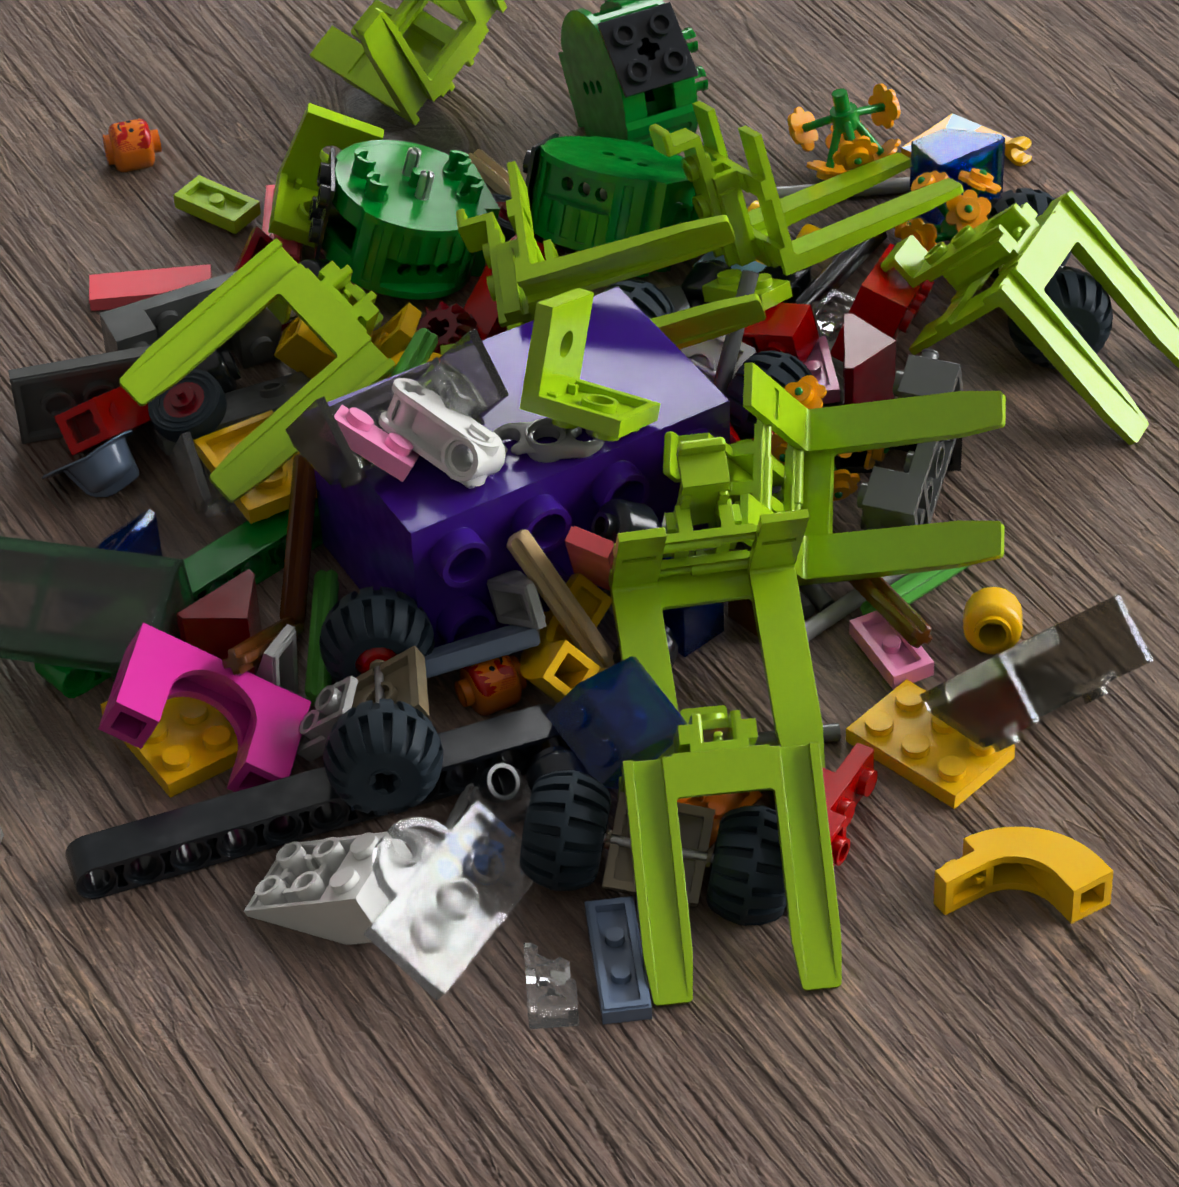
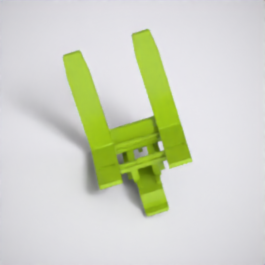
M375 0L351 29V34L361 40V43L332 25L309 55L312 59L342 77L344 81L358 90L361 89L416 126L420 121L416 113L427 99L434 102L439 96L444 97L448 90L453 91L455 85L452 80L463 65L471 67L474 64L473 58L479 52L478 46L489 32L486 23L496 10L503 13L507 9V5L504 0H429L463 21L457 30H454L422 10L428 3V0H403L397 9L389 7L379 0Z
M701 101L692 103L704 145L700 136L687 128L669 133L668 130L656 123L649 127L655 150L667 157L684 151L685 158L681 160L682 168L687 179L693 182L696 196L692 198L698 217L704 219L719 215L728 216L734 231L735 242L713 250V255L715 258L724 255L725 262L729 267L734 264L744 266L757 259L768 267L775 268L781 266L783 274L788 276L837 255L964 193L961 183L947 178L791 241L788 226L912 167L911 158L899 152L779 199L761 133L746 125L738 128L749 171L728 158L715 109ZM742 190L757 196L760 207L748 212Z
M515 161L507 163L512 199L506 200V208L509 221L517 235V239L505 242V236L493 212L468 218L463 208L456 211L458 231L468 251L474 253L483 250L486 264L489 269L492 268L493 275L487 277V285L492 300L497 303L499 324L501 327L507 326V330L533 321L536 304L540 301L576 288L592 291L696 258L735 242L734 231L728 216L719 215L676 224L560 257L552 240L548 239L543 241L545 260L534 238L528 189ZM755 293L714 301L650 320L679 349H683L766 319L760 297Z
M1072 190L1053 200L1044 213L1037 218L1038 214L1028 202L1021 206L1015 203L974 229L967 225L947 245L942 241L927 251L913 235H910L894 246L881 264V269L884 272L894 267L912 288L927 279L932 282L943 275L957 291L944 314L928 323L908 350L913 355L918 354L923 349L932 346L995 308L1000 307L1110 428L1128 445H1133L1139 441L1149 425L1147 419L1121 383L1045 293L1044 288L1068 253L1071 252L1151 343L1178 368L1179 319ZM1003 265L998 272L999 276L992 286L973 297L976 291L982 288L992 272Z
M277 237L154 342L124 373L119 381L120 386L139 406L146 405L182 380L266 307L282 324H285L290 319L291 311L293 310L330 349L336 358L245 437L210 474V482L231 503L267 480L311 441L307 410L387 379L395 367V362L391 358L387 359L371 342L372 338L370 335L373 329H378L383 320V315L374 305L377 295L372 290L366 294L358 285H353L350 282L353 270L348 264L340 269L331 261L319 271L317 278L309 268L306 269L301 263L298 264L286 252Z
M753 362L744 363L743 407L757 418V424H754V440L746 439L736 441L733 444L726 443L725 453L730 476L728 499H731L733 504H739L742 518L741 524L754 523L758 525L760 515L808 509L809 520L795 563L798 586L962 568L1001 559L1004 556V525L1000 521H948L833 533L834 458L837 454L963 438L1003 428L1006 421V396L1001 391H956L808 409ZM673 431L666 432L664 435L663 456L664 475L675 483L681 482L676 456L680 442L714 438V436L709 432L682 436L677 435ZM772 431L787 442L785 465L771 454ZM781 486V490L772 496V487ZM753 541L744 542L752 548Z
M723 437L680 442L676 456L681 484L674 512L664 513L661 528L617 533V540L613 546V566L610 569L608 579L639 761L671 756L674 753L673 740L677 726L681 725L662 611L750 599L754 610L778 744L780 747L819 742L822 768H825L823 723L795 569L796 559L809 520L808 509L760 515L758 525L754 523L741 524L742 518L739 504H732L731 499H728L730 476L725 453V439ZM708 523L709 529L693 531V525ZM753 541L751 551L747 549L729 551L730 549H735L738 542ZM671 557V559L662 560V558Z
M724 705L682 709L679 715L681 725L677 726L673 740L674 753L671 756L662 757V759L634 762L633 760L623 761L621 766L622 777H619L618 781L619 791L617 798L619 799L620 791L625 792L642 955L653 1004L655 1006L690 1003L693 999V947L677 800L752 791L774 792L790 938L801 988L804 991L838 988L842 983L841 928L819 742L780 747V745L770 746V744L755 745L758 739L756 718L741 719L740 710H732L728 716L727 708Z

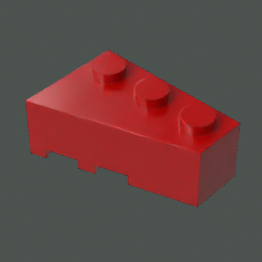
M890 243L862 283L848 314L856 315L886 335L896 339L900 331L906 333L913 318L916 317L922 304L927 300L935 282H930L927 279L912 288L894 267L884 272L881 269V264L895 246ZM844 324L830 352L832 357L842 362Z

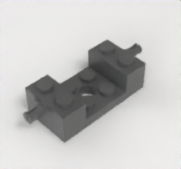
M236 271L99 313L106 353L152 345ZM266 307L220 347L222 350L227 347L230 351L232 350L244 369L277 359L274 353L280 341V333L284 324ZM293 310L291 311L290 319L285 324L294 321L298 317Z
M926 348L922 350L921 356L909 354L905 369L897 371L893 384V395L898 396V398L963 391L961 364L938 360L940 357L939 353L933 349ZM957 438L918 443L915 451L907 453L903 472L874 466L869 482L863 481L858 492L857 507L862 508L863 511L860 524L861 529L872 530L931 523Z

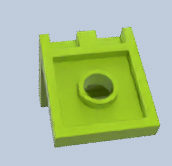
M308 103L277 174L268 232L276 234L285 240H293L314 247L315 243L308 242L311 224L308 216L311 199L313 196H318L317 175L320 163H328L329 155L322 149L326 146H336L343 150L356 143L383 140L384 129Z
M576 288L538 302L536 304L520 409L551 418V423L561 428L575 429L581 427L593 431V437L604 441H618L621 437L631 432H637L640 428L658 421L660 403L580 379L594 292Z

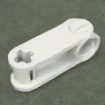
M397 378L394 380L392 385L393 398L388 410L381 413L378 421L379 425L386 432L397 433L405 437L412 443L413 451L445 472L451 479L462 483L469 489L483 485L487 476L500 471L504 465L506 455L502 440L496 433L488 430L420 382L407 378Z

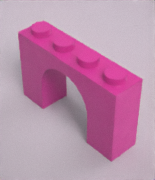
M142 623L125 650L98 729L142 749L160 722L166 700L175 697L195 698L210 704L228 719L236 733L238 752L227 789L237 792L289 777L302 735L299 732V727L309 711L311 701L248 671L241 675H234L231 668L224 669L222 659L146 623Z

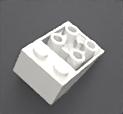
M396 830L379 833L368 832L362 835L338 838L329 837L305 842L294 841L285 844L278 851L276 860L264 879L256 886L255 894L244 912L251 918L345 945L381 942L386 940L423 876L424 871Z

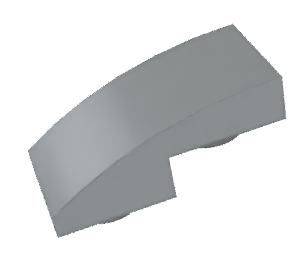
M351 675L333 685L326 686L319 693L315 702L316 710L308 712L300 724L299 732L302 735L297 749L298 755L309 762L323 755L326 740L333 725L345 712L352 708L358 679Z

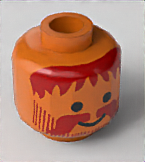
M144 119L113 123L108 129V134L103 135L108 165H115V168L120 172L150 168L155 163V153L162 152L158 130H150L148 123Z
M504 655L461 668L460 680L455 682V691L460 703L464 707L471 706L475 712L482 716H489L516 705L521 699L522 690L527 686L526 678L520 672L521 664L514 655Z

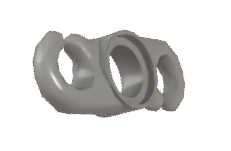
M542 418L533 422L508 423L493 431L501 440L512 439L518 441L511 447L513 454L521 455L527 453L533 460L544 463L554 462L559 459L589 457L600 451L604 444V440L593 437V431L587 429L585 432L593 440L586 442L576 440L575 438L582 434L581 427L575 429L561 428L553 425L551 418ZM542 437H554L557 439L556 442L548 444L536 442L537 439ZM504 445V447H505V454H506L507 451H508V449H507L506 446Z

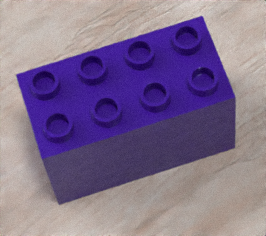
M619 287L593 297L580 379L660 403L658 421L640 428L637 432H631L621 437L618 441H604L600 451L589 457L559 459L548 463L538 462L530 458L527 453L515 455L511 452V447L518 441L512 439L502 440L508 451L505 454L504 465L500 471L487 476L483 485L469 489L462 483L451 479L445 472L420 455L405 480L401 482L324 433L341 405L348 409L357 408L364 411L373 419L375 426L385 431L378 421L381 413L389 408L394 395L392 385L397 378L412 379L425 386L429 384L444 386L449 390L451 401L455 407L492 432L504 424L533 422L538 419L548 418L520 409L534 320L307 410L324 546L359 589L373 586V590H380V587L383 586L393 588L396 592L401 591L413 598L417 607L423 608L431 622L434 631V647L509 625L500 623L497 620L487 580L511 570H518L526 575L507 548L508 538L522 529L528 530L563 581L567 583L571 575L574 574L565 544L571 526H577L592 533L591 524L593 518L606 502L612 499H623L644 503L653 509L661 527L664 513L674 512L681 482L675 483L663 473L664 435L666 432L673 431L679 436L709 432L714 437H723L726 443L730 444V401ZM582 428V434L575 438L583 442L593 440L592 437L588 436L584 428ZM542 437L536 440V442L543 444L557 441L554 437ZM708 523L693 525V531L709 529ZM671 557L662 558V560L671 559ZM538 593L543 612L549 611L550 608Z

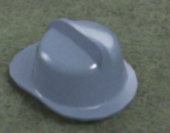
M133 430L123 432L101 445L86 457L58 468L41 478L46 479L65 472L88 495L109 497L118 493L139 476V469L127 442V439L133 434Z

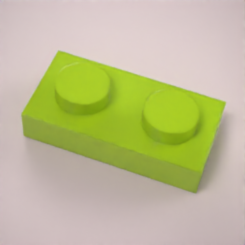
M200 175L173 195L175 208L234 234H237L261 214L260 201Z
M740 269L721 271L717 274V279L702 285L704 302H714L736 297L742 271ZM768 273L759 274L754 294L759 295L764 310L792 297L790 281L772 278L771 274Z

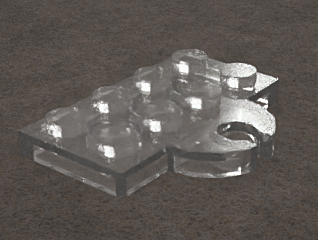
M478 800L468 807L451 829H448L436 820L423 817L402 819L393 824L387 832L393 839L402 840L410 846L412 859L400 856L395 850L393 842L385 836L376 843L373 850L372 869L379 888L390 902L365 931L364 935L436 1000L446 994L534 883L533 880L523 873L519 865L522 840Z

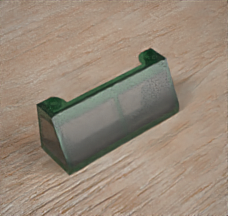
M0 536V658L106 672L111 674L112 680L115 682L125 650L142 623H146L181 640L177 613L195 603L183 559Z

